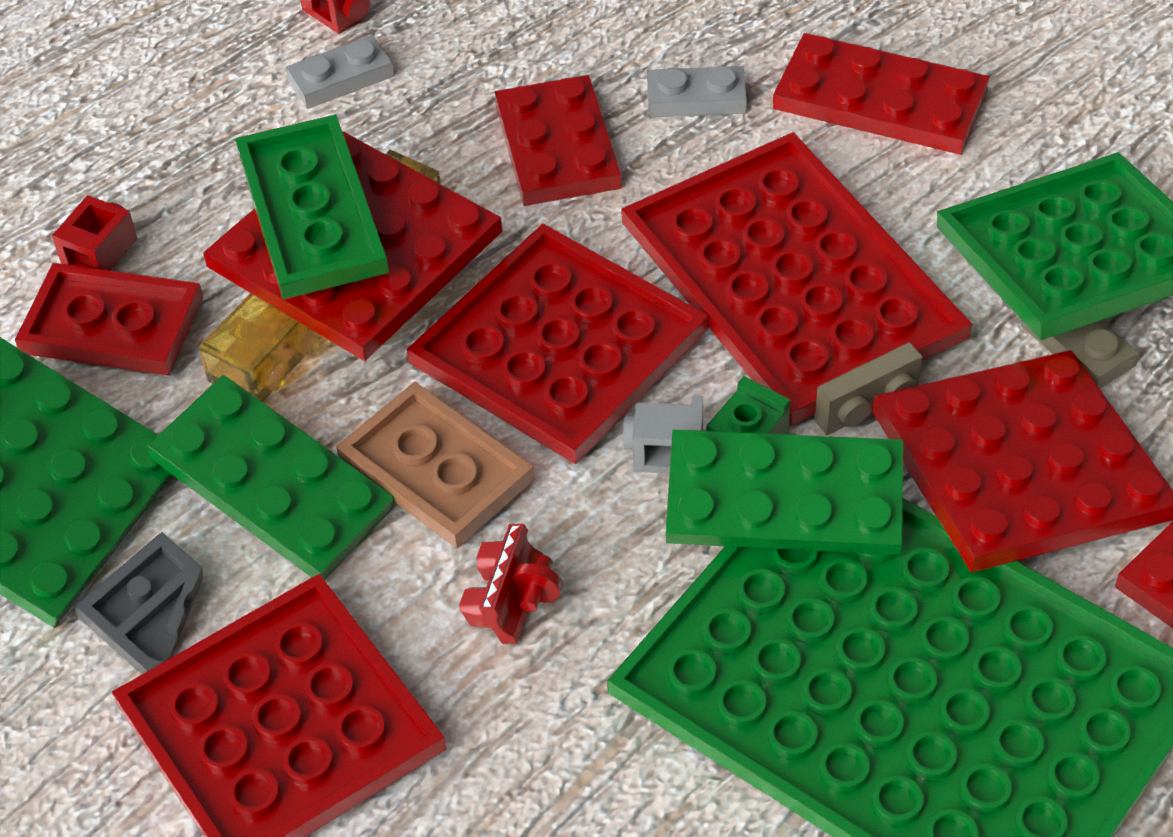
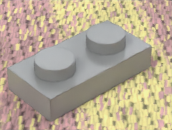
M373 35L286 66L288 81L306 109L394 77L392 62Z
M744 66L647 70L649 117L746 114L747 98Z

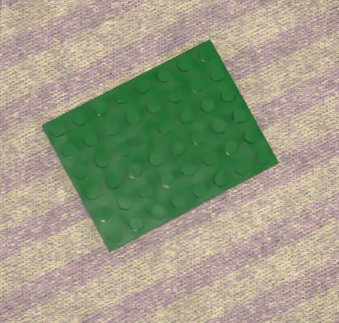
M904 498L902 502V548L900 555L724 546L607 680L608 694L832 837H1115L1173 752V648L1018 561L971 573L938 518Z

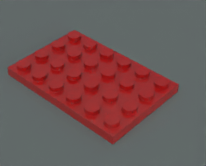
M794 132L621 208L622 224L689 305L709 315L708 328L751 380L791 400L790 427L815 415L817 388L824 383L909 342L921 354L923 362L971 337L972 323Z

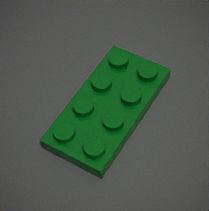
M336 114L235 138L238 155L282 299L389 273L387 258Z
M224 374L147 445L150 459L311 578L320 573L325 580L394 508V496Z
M672 429L665 532L666 543L900 555L902 548L903 440Z

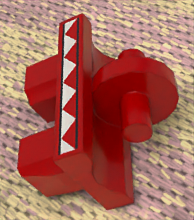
M509 524L503 541L481 543L476 557L477 570L483 579L488 581L487 587H470L465 589L459 603V609L470 626L492 628L502 644H518L528 612H535L539 603H550L557 600L563 585L558 574L551 570L552 559L535 549L528 542V529L525 524Z

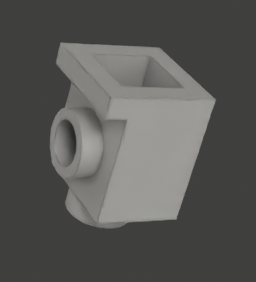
M692 396V405L672 404L669 402H636L635 416H624L623 449L633 450L634 472H670L672 429L703 431L702 396Z

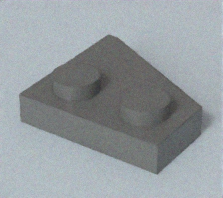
M161 532L75 606L77 617L140 674H143L172 657L203 580L202 566Z

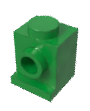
M743 376L737 384V391L706 425V431L789 435L791 400Z

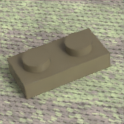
M1101 320L1044 340H1040L1023 321L1021 323V327L1052 354L1072 350L1100 389L1136 366L1139 352Z
M909 342L818 386L815 422L826 435L845 426L854 427L860 424L868 415L872 414L875 395L918 386L922 363L921 354Z

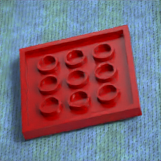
M343 131L387 258L389 273L282 299L255 208L206 249L203 255L206 267L361 360L366 361L503 232L502 220L500 216Z
M542 223L407 348V355L411 365L576 465L708 330L709 315Z
M1072 350L874 396L871 412L888 439L903 440V463L971 573L1173 520V489Z
M320 573L112 691L116 705L204 837H306L447 750L443 734Z

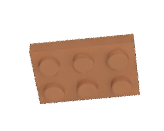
M415 381L336 446L339 458L394 496L396 504L456 549L535 480L534 466Z

